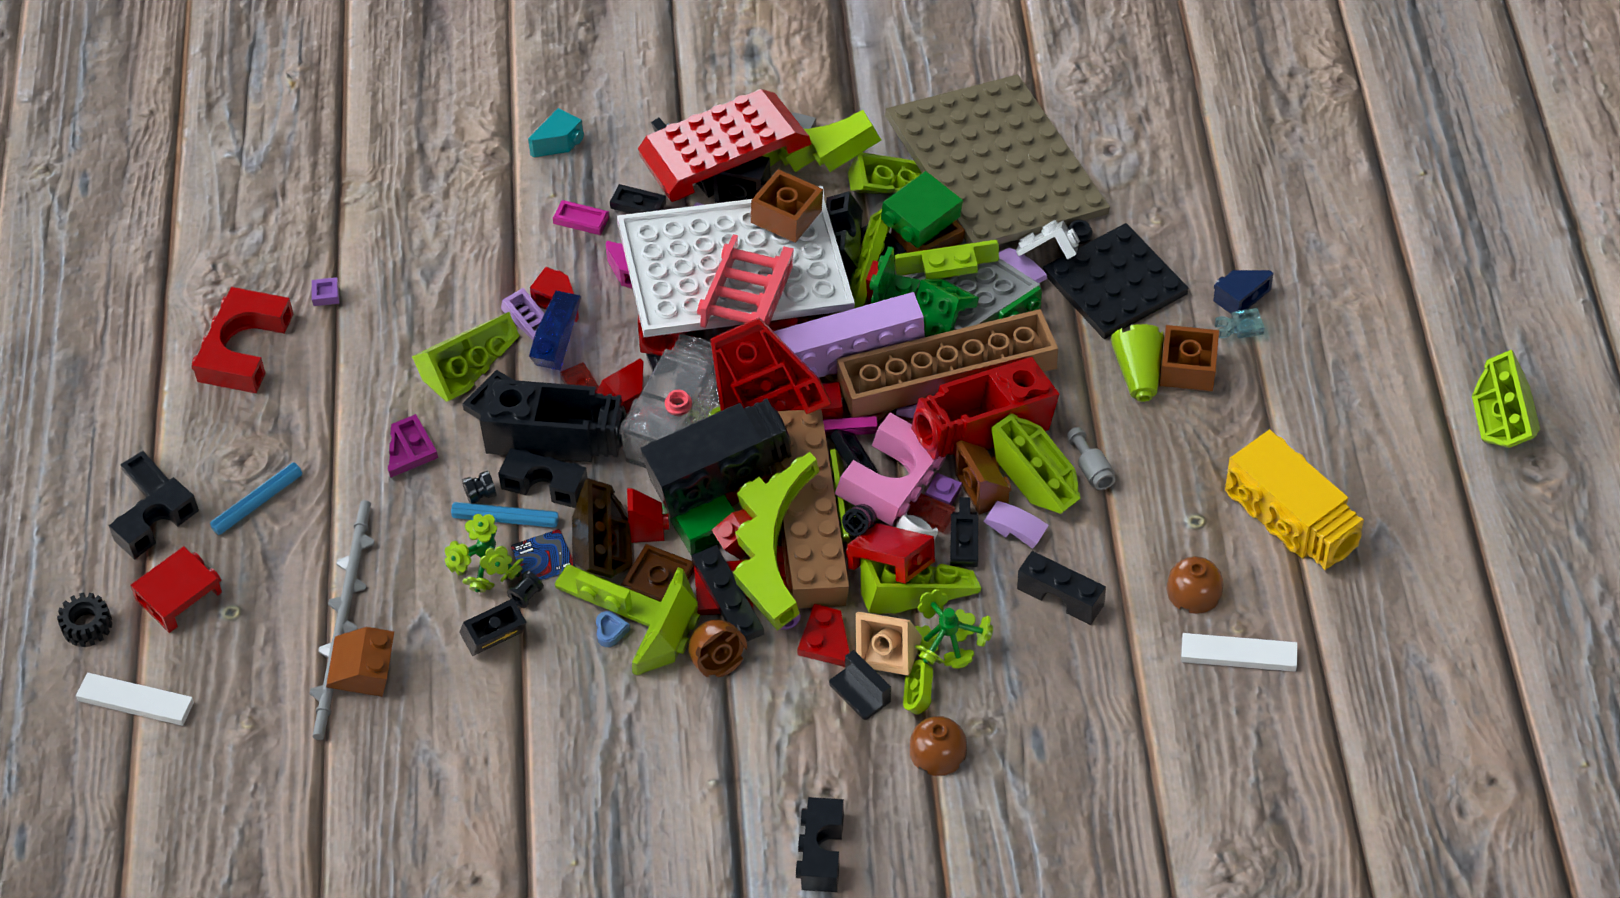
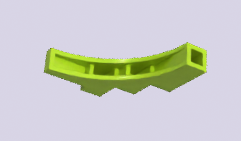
M861 110L838 122L804 129L810 136L812 144L790 154L782 147L763 156L770 158V166L782 160L785 166L790 164L795 172L814 160L820 166L825 164L829 172L880 142L881 138L864 110Z
M811 452L796 458L790 467L782 473L779 472L773 475L767 484L758 477L753 482L750 481L744 484L737 493L740 505L750 515L752 520L742 523L735 532L739 546L751 558L750 560L742 561L736 570L733 571L735 581L777 631L800 614L797 602L785 587L779 573L777 540L782 520L791 502L804 485L820 472L817 459Z

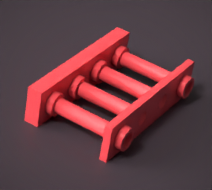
M733 234L729 244L725 243L723 246L722 260L705 300L701 299L698 304L697 315H701L700 327L706 328L711 315L741 323H747L760 317L769 326L793 268L794 249L784 246L780 256H775V258L738 249V235ZM736 259L772 268L773 273L772 275L764 276L734 269L732 265ZM730 278L764 286L765 292L757 295L724 287L726 279ZM720 296L757 305L758 309L757 312L750 314L717 306L716 302Z

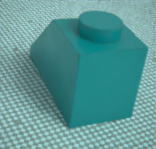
M557 108L528 138L530 156L541 157L570 152L575 145L580 144L583 140L582 120Z

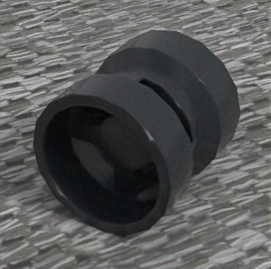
M488 470L479 473L478 478L467 477L462 479L465 494L471 504L479 502L483 496L487 498L497 496Z
M866 504L854 506L845 512L842 517L843 528L847 533L854 536L862 535L873 527L876 522L874 510Z

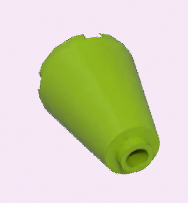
M1148 324L1131 325L1130 331L1122 332L1121 328L1112 334L1111 345L1132 398L1139 402L1150 401L1158 391L1164 332L1160 333L1159 327Z

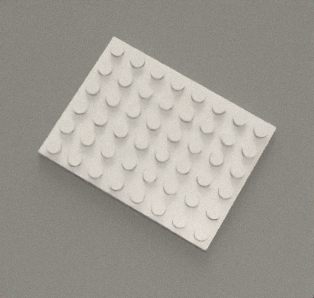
M824 198L822 212L796 243L752 224V199L618 215L617 223L644 337L745 324L711 315L706 328L700 327L701 315H697L698 304L701 299L705 300L721 263L723 246L725 243L729 244L733 234L738 235V249L775 258V256H780L784 246L794 249L793 268L771 321L854 309L855 302ZM736 259L732 265L734 269L764 276L772 275L773 273L772 268ZM727 278L724 287L757 295L765 292L764 286ZM720 296L716 302L717 306L750 314L757 312L758 309L757 305Z

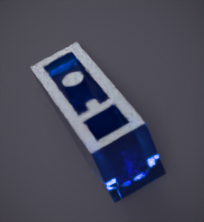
M555 291L536 330L529 357L536 366L561 371L581 301L580 295Z

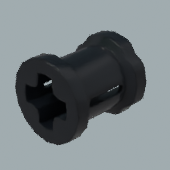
M525 571L519 583L514 588H509L507 594L510 599L513 598L518 606L526 608L529 605V599L537 591L540 592L544 585L535 574Z

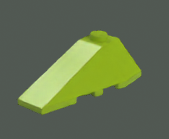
M862 152L854 157L847 174L851 191L883 194L899 191L921 175L922 172L914 160Z
M507 312L412 356L422 380L447 402L469 391L475 385L474 383L490 369L489 366L499 356H502L520 335L510 312Z

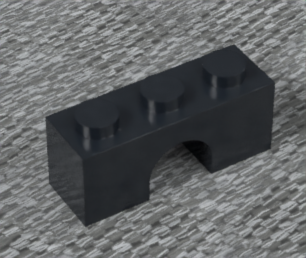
M848 191L826 198V208L845 272L858 269L863 216L862 208L851 192Z
M510 448L498 472L502 490L526 496L530 487L535 483L548 482L550 483L551 502L572 508L576 507L583 484L588 478L586 467L577 463H567L556 460L553 457H543L531 454L526 450Z
M173 477L166 483L161 484L157 490L146 498L138 501L134 507L117 517L108 526L114 541L135 560L156 544L150 527L154 522L165 519L179 527L196 514L199 509L194 495Z
M1031 551L1018 570V590L1040 601L1043 600L1047 593H1052L1063 600L1066 605V614L1089 625L1093 623L1104 607L1106 586L1039 553Z
M808 797L807 808H802L801 826H805V834H799L798 852H803L802 861L797 860L796 879H801L802 890L838 892L839 851H828L819 845L829 839L842 840L844 799Z

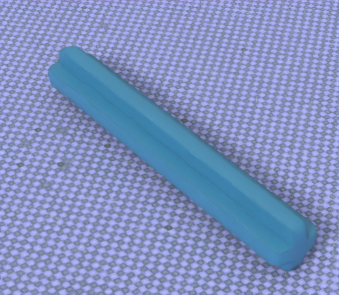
M295 462L289 464L210 522L212 530L217 535H221L302 475L301 468Z
M454 502L451 508L452 517L473 520V516L476 514H481L482 516L490 514L493 515L495 522L553 528L557 527L559 522L558 512L461 502Z

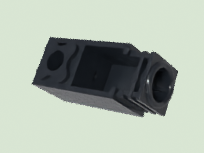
M489 378L480 417L486 454L507 455L510 448L526 450L531 454L543 457L549 456L559 460L592 462L593 456L604 455V457L612 455L618 458L626 428V410L622 404L621 395L612 396V394L604 396L601 393H597L595 386Z
M767 398L763 399L760 403H754L753 406L743 408L742 404L738 403L640 447L650 481L671 519L678 515H683L702 504L710 503L724 494L734 492L747 482H753L758 477L762 479L764 476L771 474L769 467L775 465L774 463L781 462L787 457H792L790 450L791 440L780 414L771 406Z

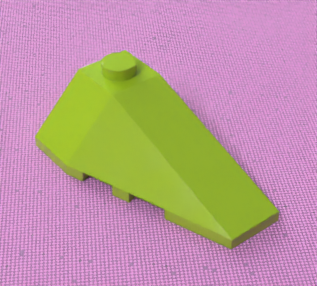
M860 558L861 596L869 613H899L918 608V605L921 603L920 597L926 592L931 593L935 589L945 593L948 596V600L980 593L982 589L973 570L939 564L937 567L928 566L905 584L896 581L895 566Z

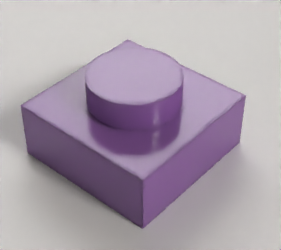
M337 277L312 280L313 306L339 304V282Z
M937 473L925 492V499L950 509L962 489V482Z

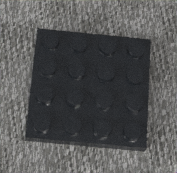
M1127 223L1079 247L1077 254L1067 259L1064 255L1043 266V271L1047 274L1048 280L1103 339L1112 336L1117 330L1121 328L1123 330L1186 296L1189 289Z

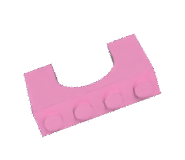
M889 413L878 427L872 446L898 460L907 469L909 475L900 478L885 477L853 460L841 475L835 495L855 506L866 504L872 507L876 518L893 526L898 517L901 518L902 515H906L910 508L909 502H916L922 491L921 486H927L934 475L933 470H939L946 457L941 458L940 456L938 459L933 460L926 449L919 443L911 429L912 424Z

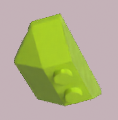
M1511 349L1486 361L1484 365L1485 370L1481 374L1472 394L1481 439L1484 442L1507 448L1535 438L1540 430L1530 385L1515 353Z
M1011 413L992 427L996 461L1031 504L1062 514L1081 499L1074 466L1041 426L1026 419L1018 418L1017 415Z
M677 568L643 641L632 660V673L635 675H640L675 662L678 654H684L688 646L689 638H687L690 629L695 630L699 623L701 615L698 614V602L682 568Z

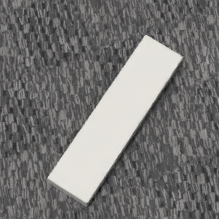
M1183 633L1181 662L1296 672L1297 642Z
M92 673L86 674L76 694L79 702L181 726L184 725L194 704V700L190 696Z

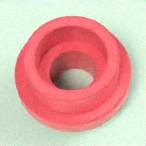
M673 390L665 399V408L671 415L681 416L691 410L692 399L683 390Z

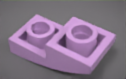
M1012 248L999 252L1000 259L1037 283L1047 279V274L1024 254L1018 256L1016 250Z
M1000 501L994 504L983 521L1005 538L1011 533L1032 549L1049 526L1034 515Z

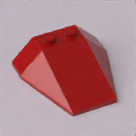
M760 317L710 339L721 411L738 403H741L743 408L751 407L754 403H760L766 398L777 411L804 410L806 414L831 404L820 379Z

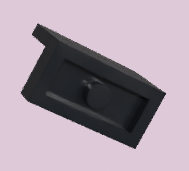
M855 650L845 656V669L829 680V685L863 720H867L891 702V686Z

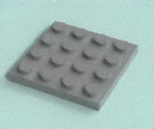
M965 240L964 242H962V243L959 244V245L968 244V243H967L966 240ZM1000 258L996 262L977 264L978 273L939 278L979 297L977 308H965V311L958 312L954 330L998 320L999 312L1036 286L1040 287V284ZM924 272L907 276L919 279L920 281L921 279H926Z

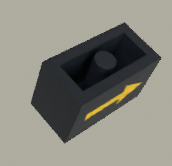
M512 598L464 621L459 633L473 657L522 633L527 622Z

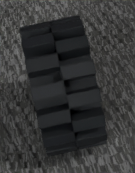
M79 593L80 598L76 599L75 595L70 597L72 602L69 603L65 600L62 603L64 608H59L57 620L63 636L68 642L71 641L72 645L77 646L79 642L81 647H86V642H89L92 646L95 645V639H98L100 642L104 640L102 634L108 636L110 633L109 628H112L113 624L111 621L112 617L102 597L97 595L95 598L94 593H89L88 597H86L84 593ZM83 615H95V618L88 624H75V621Z

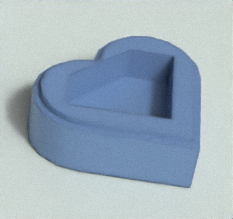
M610 611L601 612L596 617L597 640L603 647L616 645L631 630L629 623Z

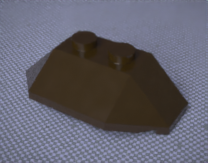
M587 478L583 484L572 516V562L587 572L613 578L632 566L631 534L628 515L621 502L614 495L615 491L612 485Z

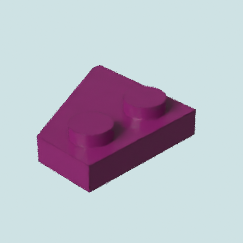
M416 414L391 424L390 460L387 468L390 478L438 458L437 451Z

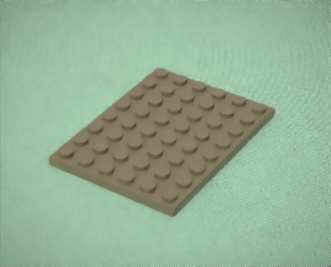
M1018 74L886 108L885 117L922 173L927 171L963 199L961 216L956 221L965 229L964 239L968 244L998 240L1000 245L1021 239L1032 232L1034 235L1039 234L1043 230V226L1054 220L1057 223L1064 221L1066 226L1076 220L1086 221L1109 214L1110 206Z

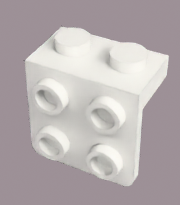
M1054 220L1043 226V230L1035 236L1032 232L1021 238V242L1018 243L1019 245L1016 250L1017 255L1020 256L1055 237L1066 258L1069 259L1077 254L1080 240L1074 229L1069 230L1064 221L1057 223Z

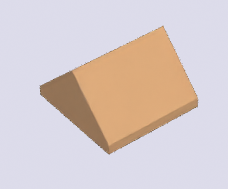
M857 612L856 652L874 670L909 675L918 652L915 645H920L922 636L912 622L906 619Z

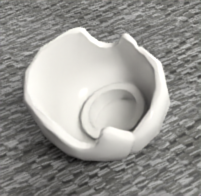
M907 513L899 518L896 528L934 536V541L938 534L937 528L932 530L930 525L922 518L907 515Z

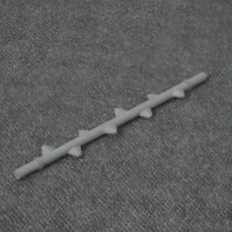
M367 500L360 502L357 521L353 526L355 530L350 555L337 560V566L346 570L342 594L340 597L332 598L328 601V605L337 611L338 614L332 642L319 647V653L328 658L323 685L310 688L309 693L319 701V707L316 708L317 716L312 736L316 740L324 739L328 716L331 714L330 706L334 689L326 688L334 638L335 636L357 630V626L348 621L353 593L366 589V584L356 577L362 549L373 546L375 542L374 539L365 535V532L368 530L367 522L371 503Z

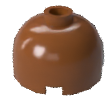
M1193 556L1179 561L1171 569L1166 590L1169 600L1175 607L1179 609L1183 607L1189 609V613L1198 614L1208 612L1217 606L1222 596L1224 584L1221 571L1212 561L1203 557Z
M717 619L700 625L693 632L689 641L691 661L706 677L716 675L719 678L733 672L744 659L741 656L743 649L747 650L745 636L730 622Z
M932 716L924 719L914 728L910 737V758L918 769L920 766L922 769L927 770V774L945 776L953 773L960 768V764L967 756L966 735L961 726L950 718Z

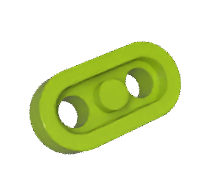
M920 659L914 661L911 673L905 675L903 706L915 715L926 711L931 704L933 668L930 664L924 663Z

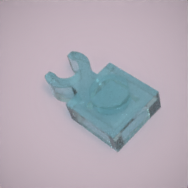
M1258 308L1232 312L1231 318L1225 316L1215 318V328L1225 327L1219 329V338H1227L1232 333H1236L1238 339L1264 334L1265 327Z

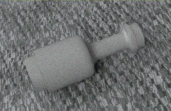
M1080 427L1071 429L1067 434L1068 441L1071 445H1076L1080 451L1081 456L1079 457L1078 464L1090 485L1097 490H1105L1112 486L1115 482V472L1100 449H1091L1085 440L1086 433Z

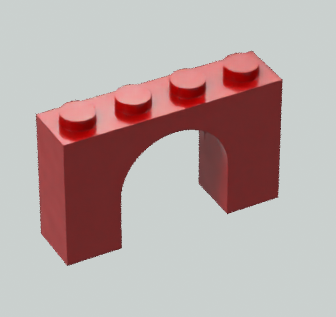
M231 287L227 296H224L221 301V308L217 316H214L208 335L203 337L198 355H195L192 360V370L195 373L197 382L257 393L266 374L262 358L233 352L226 348V344L235 334L247 329H262L285 334L294 315L290 298Z

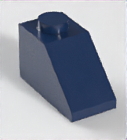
M1232 270L1225 277L1222 276L1216 281L1213 301L1238 318L1271 290L1274 273L1270 270Z

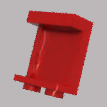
M877 523L847 544L848 568L855 570L861 566L860 558L895 566L896 581L906 584L935 562L934 536Z
M183 546L130 586L136 601L170 633L178 627L175 619L176 616L211 590L217 596L222 593L219 584L221 578L213 568L208 569L204 566V561L196 552L191 553Z

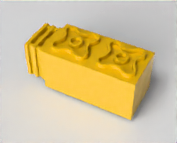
M1269 429L1229 458L1225 491L1232 500L1239 502L1251 517L1257 518L1265 525L1269 533L1276 535L1283 541L1288 550L1295 552L1302 559L1308 555L1317 564H1320L1324 570H1327L1335 563L1345 559L1358 547L1362 536L1364 519L1357 516V513L1352 511L1347 505L1349 497L1310 465L1302 454L1295 452L1288 446L1282 437L1277 436Z

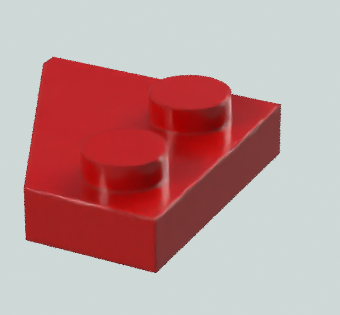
M814 604L797 648V654L845 667V656L850 652L842 612L838 609Z

